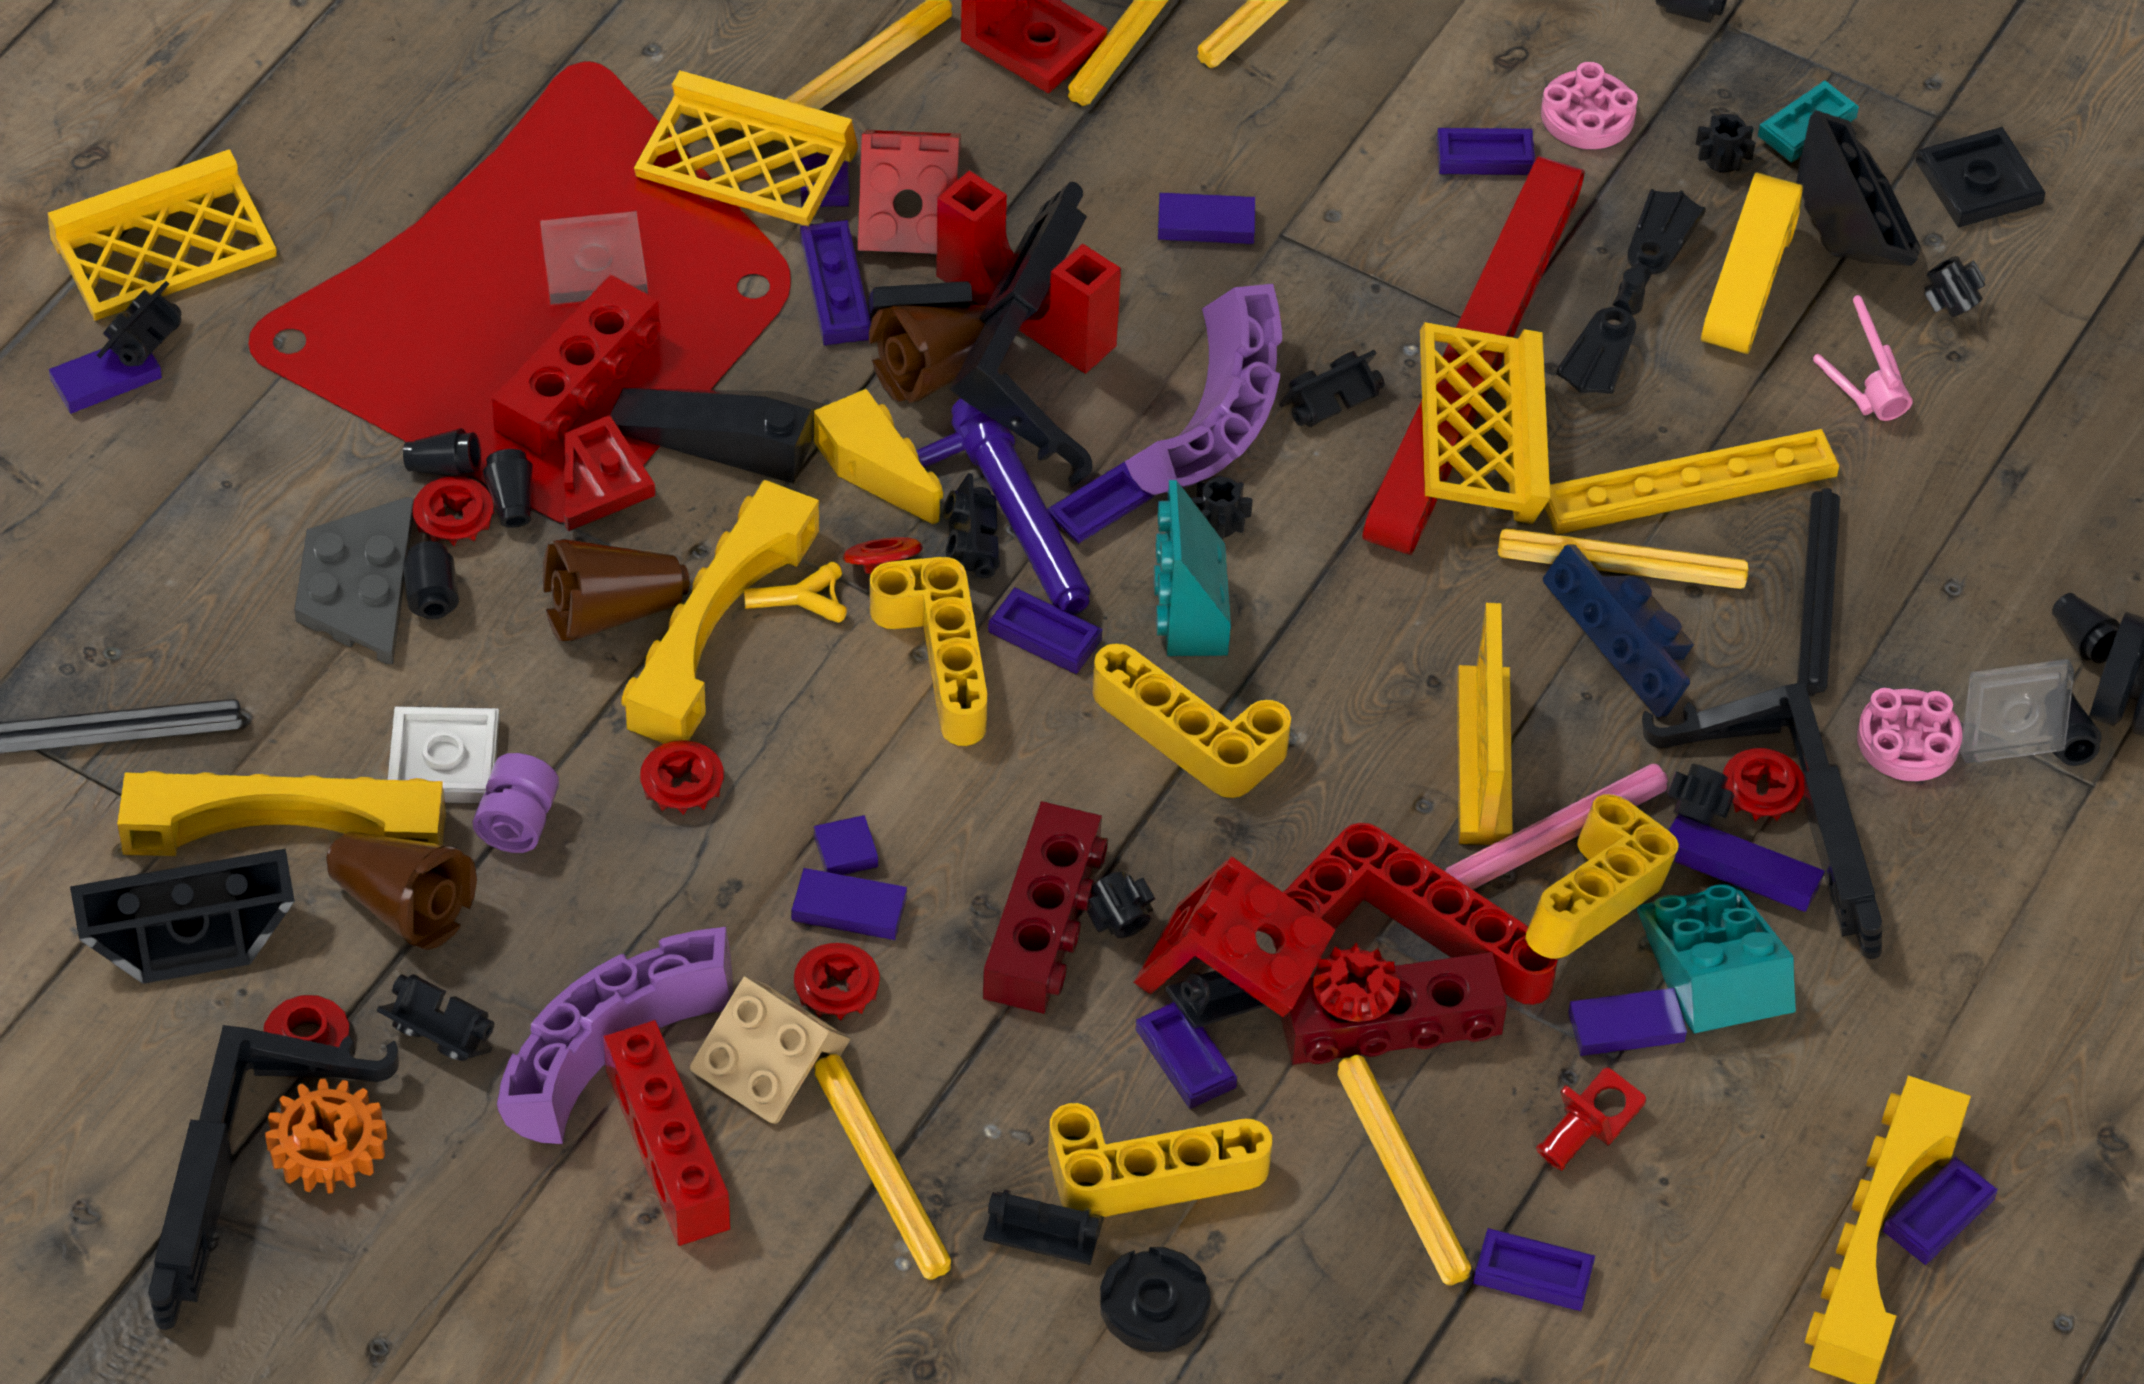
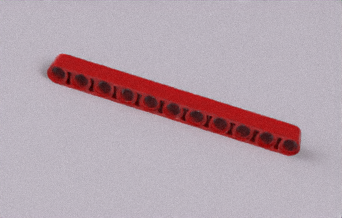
M1541 156L1536 158L1456 328L1514 338L1576 205L1585 176L1583 169ZM1448 344L1442 357L1450 364L1461 355ZM1483 350L1479 353L1496 372L1499 370L1504 359V353ZM1468 362L1456 370L1473 389L1485 381ZM1445 378L1436 384V391L1450 405L1462 398ZM1490 388L1487 389V390H1486L1485 392H1483L1482 394H1480V396H1481L1484 400H1485V398H1486V396H1487V394H1488ZM1422 400L1371 505L1362 535L1364 541L1410 556L1416 549L1439 499L1425 496ZM1468 403L1457 412L1473 426L1478 412ZM1447 420L1438 425V433L1452 447L1464 439ZM1448 461L1439 467V481L1447 482L1453 466Z

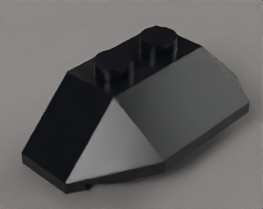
M1815 110L1809 118L1796 183L1803 185L1804 207L1809 215L1813 217L1819 229L1822 245L1836 257L1844 256L1863 263L1912 266L1918 260L1921 246L1888 179L1869 150L1857 140L1855 136L1857 132L1850 121Z
M286 848L70 886L79 940L142 984L251 965L295 902Z

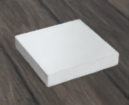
M395 707L388 780L421 778L428 781H443L445 803H480L482 796L486 792V784L493 765L497 760L500 723L499 709Z

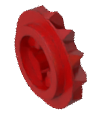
M450 476L434 480L424 486L416 495L412 510L419 533L426 532L434 542H438L441 539L449 540L455 546L459 539L468 538L474 542L479 531L489 530L490 520L494 514V505L491 494L479 482L466 477ZM444 503L449 508L452 507L456 512L462 510L463 518L455 519L451 514L445 516Z
M687 740L672 741L655 748L645 758L640 770V783L644 789L646 800L657 802L662 812L670 807L678 809L682 815L686 813L688 808L696 806L705 810L711 798L719 797L724 780L723 765L716 753L703 744ZM692 767L691 782L684 781L680 786L674 788L673 776L680 778L684 773H688Z
M1754 748L1742 751L1733 756L1723 770V774L1729 777L1724 789L1733 792V795H1735L1733 799L1735 813L1743 810L1752 814L1754 821H1757L1761 816H1771L1777 822L1783 813H1794L1804 796V775L1801 769L1791 758L1775 750ZM1762 774H1767L1766 781L1769 782V789L1763 796L1758 795L1756 785L1762 779Z
M1357 942L1351 949L1340 950L1335 946L1330 956L1325 959H1319L1313 977V990L1320 1005L1330 1014L1347 1021L1363 1022L1384 1015L1393 1007L1399 994L1400 979H1398L1394 961H1386L1382 958L1379 948L1372 952L1361 950ZM1348 971L1350 973L1353 972L1358 978L1367 976L1366 991L1356 983L1346 984Z
M827 943L817 946L808 951L795 968L794 989L799 996L801 1006H809L814 1009L818 1018L823 1014L836 1015L841 1021L846 1014L854 1011L862 1015L865 1006L871 1000H876L880 982L878 967L868 953L854 945ZM826 973L838 981L847 978V992L841 991L836 986L827 989Z

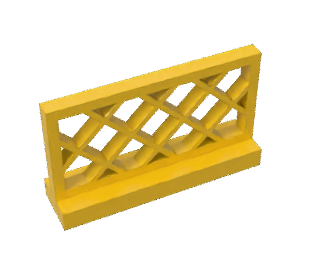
M679 70L672 83L674 96L637 161L634 170L636 177L809 227L843 161H852L858 150V143L852 119ZM681 114L698 118L702 123L701 126L677 134L674 129ZM729 128L743 131L744 138L721 147L714 135ZM708 137L713 150L688 159L682 146ZM772 140L786 144L788 150L765 159L762 158L757 146ZM677 149L682 162L667 168L653 165L657 156ZM751 149L757 162L731 172L726 158ZM816 152L829 155L825 165L807 172L800 160ZM719 161L725 173L706 181L697 178L694 171ZM794 161L799 175L774 184L769 171ZM763 174L768 187L756 192L747 193L741 191L737 183ZM806 186L809 196L802 208L783 203L781 195Z
M230 149L48 212L50 240L57 254L61 253L94 321L125 311L144 289L152 295L165 281L169 285L161 294L163 297L277 256L276 246L238 174V165ZM230 193H234L239 202L233 216L210 208L214 199ZM183 211L195 215V218L187 232L164 224L168 215ZM244 214H245L247 220L242 219V217H243ZM204 219L228 226L221 242L196 235ZM138 227L150 233L141 248L120 241L122 232ZM236 229L255 235L260 243L259 246L245 251L229 246ZM159 235L182 242L175 259L151 251ZM89 243L104 247L97 264L77 258L73 249ZM191 246L215 253L209 264L200 267L183 261ZM113 251L137 259L129 275L106 268ZM145 262L169 269L165 279L155 283L139 279L138 276ZM85 273L91 275L89 280L87 279ZM102 278L123 285L119 296L99 302L94 293L99 279Z
M1424 322L1420 329L1425 496L1512 510L1514 512V521L1533 524L1550 499L1543 332L1524 329L1517 339ZM1435 341L1450 344L1461 356L1449 364L1435 350ZM1483 350L1504 353V367L1496 372L1479 353ZM1467 362L1485 380L1474 389L1456 371ZM1444 378L1462 396L1452 405L1436 391V384ZM1490 387L1506 401V408L1499 413L1480 396ZM1468 403L1487 421L1476 430L1457 412ZM1445 420L1464 437L1453 447L1438 433V425ZM1492 428L1508 442V449L1500 455L1482 437ZM1470 444L1488 462L1479 471H1476L1459 454ZM1448 461L1465 478V481L1460 485L1439 481V467ZM1495 469L1509 483L1510 493L1495 491L1483 478Z
M1486 603L1477 666H1458V844L1493 845L1513 834L1510 667H1502L1501 603Z

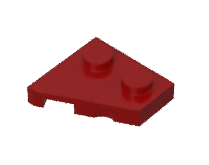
M610 415L565 433L564 521L568 532L655 496L654 481Z

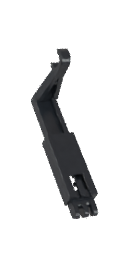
M1069 182L1062 191L1056 193L1051 200L1042 205L1033 223L1029 225L979 318L985 325L950 388L951 391L965 402L1039 448L1038 461L1047 460L1054 453H1057L1069 462L1073 467V475L1068 478L1071 487L1080 483L1091 473L1092 459L1089 453L1056 426L1006 372L1000 375L998 368L1021 324L1038 311L1050 288L1051 271L1066 258L1087 218L1077 208L1083 197V189L1076 182Z
M1805 682L1781 686L1699 712L1688 702L1683 708L1685 722L1664 728L1656 727L1653 714L1644 711L1642 716L1644 738L1649 744L1658 748H1667L1702 740L1781 733L1782 726L1789 728L1800 768L1804 775L1805 812L1822 870H1825L1824 877L1841 936L1856 934L1862 955L1868 959L1878 958L1882 953V919L1876 902L1874 888L1838 767L1829 766Z
M223 1025L199 1120L190 1119L154 1260L155 1267L148 1293L154 1322L159 1329L168 1330L175 1326L182 1301L198 1302L233 1161L229 1139L246 1071L254 1069V1076L338 1077L381 1082L391 1078L398 1070L399 1055L395 1041L386 1045L387 1055L383 1059L374 1061L353 1057L355 1055V1047L349 1035L342 1040L339 1047L245 1027Z

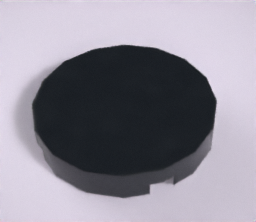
M1149 1247V1251H1141L1135 1254V1250L1121 1255L1107 1268L1100 1285V1314L1110 1333L1125 1345L1145 1352H1169L1188 1344L1203 1330L1210 1313V1291L1206 1283V1276L1201 1267L1184 1253L1166 1247Z

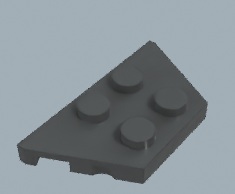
M405 497L307 529L294 609L296 622L315 631L327 632L334 640L349 647H352L356 642L377 653V660L385 664H393L405 583L403 563L409 551L414 519L412 510L414 499L412 497Z

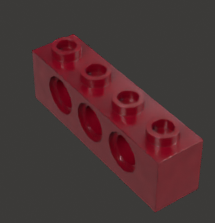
M1044 801L1040 802L984 966V1000L1045 1014L1051 994L1060 996L1067 973V965L1062 964L1065 951L1075 952L1081 930V922L1076 921L1079 909L1088 911L1090 907L1088 900L1093 897L1091 890L1095 885V880L1089 878L1093 867L1102 869L1107 854L1109 839L1101 837L1102 815ZM1042 907H1052V909H1045ZM1028 949H1038L1040 951H1029Z
M1493 953L1396 965V974L1398 979H1400L1399 994L1395 1004L1389 1011H1395L1400 1014L1387 1012L1376 1019L1363 1022H1340L1334 1020L1340 1018L1330 1014L1320 1005L1314 994L1313 977L1309 978L1293 1009L1284 1017L1280 1016L1292 1065L1309 1062L1312 1064H1325L1337 1058L1354 1055L1375 1057L1387 1051L1414 1047L1430 1049L1442 1043L1463 1040L1480 1042L1492 1036L1502 1035L1507 1002ZM1348 972L1346 984L1356 983L1366 991L1367 976L1358 978L1353 972ZM1440 1004H1449L1452 1007H1446Z

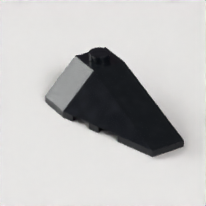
M623 388L610 416L623 436L794 484L814 440V410L824 407L826 404L780 391Z

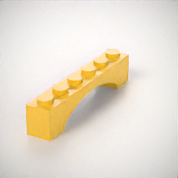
M763 480L753 497L749 495L744 499L738 513L737 523L731 532L725 531L721 535L716 546L715 557L709 567H702L698 571L693 582L692 594L685 605L679 603L674 609L669 621V630L662 641L655 640L651 645L643 671L638 678L632 677L628 681L621 700L622 706L626 708L627 730L663 744L672 741L690 740L706 714L705 682L697 680L696 674L707 639L724 612L744 592V589H748L759 579L786 564L795 567L799 565L819 533L818 499L767 480Z
M147 771L144 773L125 772L117 826L123 855L176 856L178 847L193 840L226 830L261 825L308 826L344 834L347 832H360L443 844L446 807L443 781H428L421 778L380 780L371 777H358L355 779L322 778L315 775L272 777L265 774L236 776L216 775L209 772L198 774H165L159 771Z
M1909 1075L1901 1095L1891 1092L1881 1121L1882 1124L1890 1126L1886 1138L1878 1135L1875 1136L1866 1164L1867 1167L1875 1169L1871 1181L1860 1179L1851 1210L1860 1213L1856 1225L1845 1222L1835 1254L1845 1257L1842 1267L1837 1269L1830 1266L1820 1295L1821 1299L1829 1301L1826 1313L1822 1314L1814 1311L1804 1343L1814 1346L1809 1368L1855 1384H1875L1897 1317L1885 1311L1880 1295L1876 1268L1878 1236L1889 1212L1910 1185L1936 1165L1944 1167L1951 1161L1970 1102V1095Z

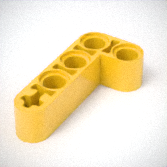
M1755 173L1705 318L1701 334L1702 342L1749 354L1784 249L1790 246L1801 209L1803 185L1762 173Z
M933 557L880 564L870 575V615L872 620L878 626L886 629L923 626L942 735L947 741L957 746L976 744L986 733L987 688L964 566L959 561L950 557ZM966 703V709H961V705Z
M1115 643L1106 645L1095 655L1093 697L1098 705L1214 793L1227 798L1241 797L1253 789L1287 757L1291 715L1283 704L1273 700L1257 701L1231 722L1135 649L1125 644Z
M1603 794L1593 801L1577 842L1580 852L1589 860L1547 888L1540 897L1526 932V941L1533 951L1541 956L1551 959H1560L1568 956L1657 894L1663 887L1678 852L1679 843L1670 831L1620 796Z
M1079 1103L1062 1105L1052 1113L1049 1122L1048 1157L1062 1206L1080 1211L1089 1208L1092 1210L1091 1214L1104 1217L1250 1190L1265 1182L1270 1170L1272 1134L1267 1126L1254 1119H1238L1105 1144L1099 1120L1095 1112L1088 1106ZM1075 1136V1137H1078V1138H1081V1139H1080V1140H1068V1139H1065V1138H1066V1137ZM1187 1162H1196V1163H1199V1164H1201V1165H1200V1166H1189V1165H1186L1185 1163H1187ZM1134 1172H1143V1173H1146V1174H1148V1175H1146V1176H1136V1175H1132L1131 1173H1134ZM1080 1182H1089V1183H1092V1184H1095V1185H1093V1186H1081V1185H1078V1183H1080Z

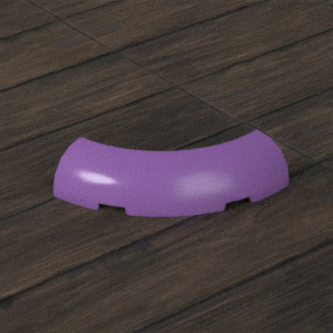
M1273 284L1235 287L1202 308L1209 344V365L1204 393L1197 411L1179 436L1157 441L1125 461L1132 479L1142 490L1155 495L1168 492L1169 480H1177L1182 488L1202 482L1223 470L1233 460L1242 455L1259 434L1274 403L1280 380V373L1276 372L1277 345L1282 342V327Z
M726 927L696 930L662 938L659 940V948L643 952L629 959L624 954H620L592 969L555 997L533 1020L530 1027V1036L521 1047L518 1055H511L506 1066L497 1101L498 1111L505 1124L522 1137L540 1143L563 1144L565 1127L578 1096L590 1079L605 1064L603 1036L656 1020L658 1027L662 1028L690 1017L723 1011L733 995L731 955Z

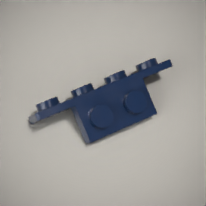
M1565 545L1544 575V584L1656 717H1666L1690 685V679L1674 660H1684L1694 646L1693 642L1681 630L1682 626L1679 620L1666 612L1652 596V590L1645 581L1636 576L1603 577L1576 545Z

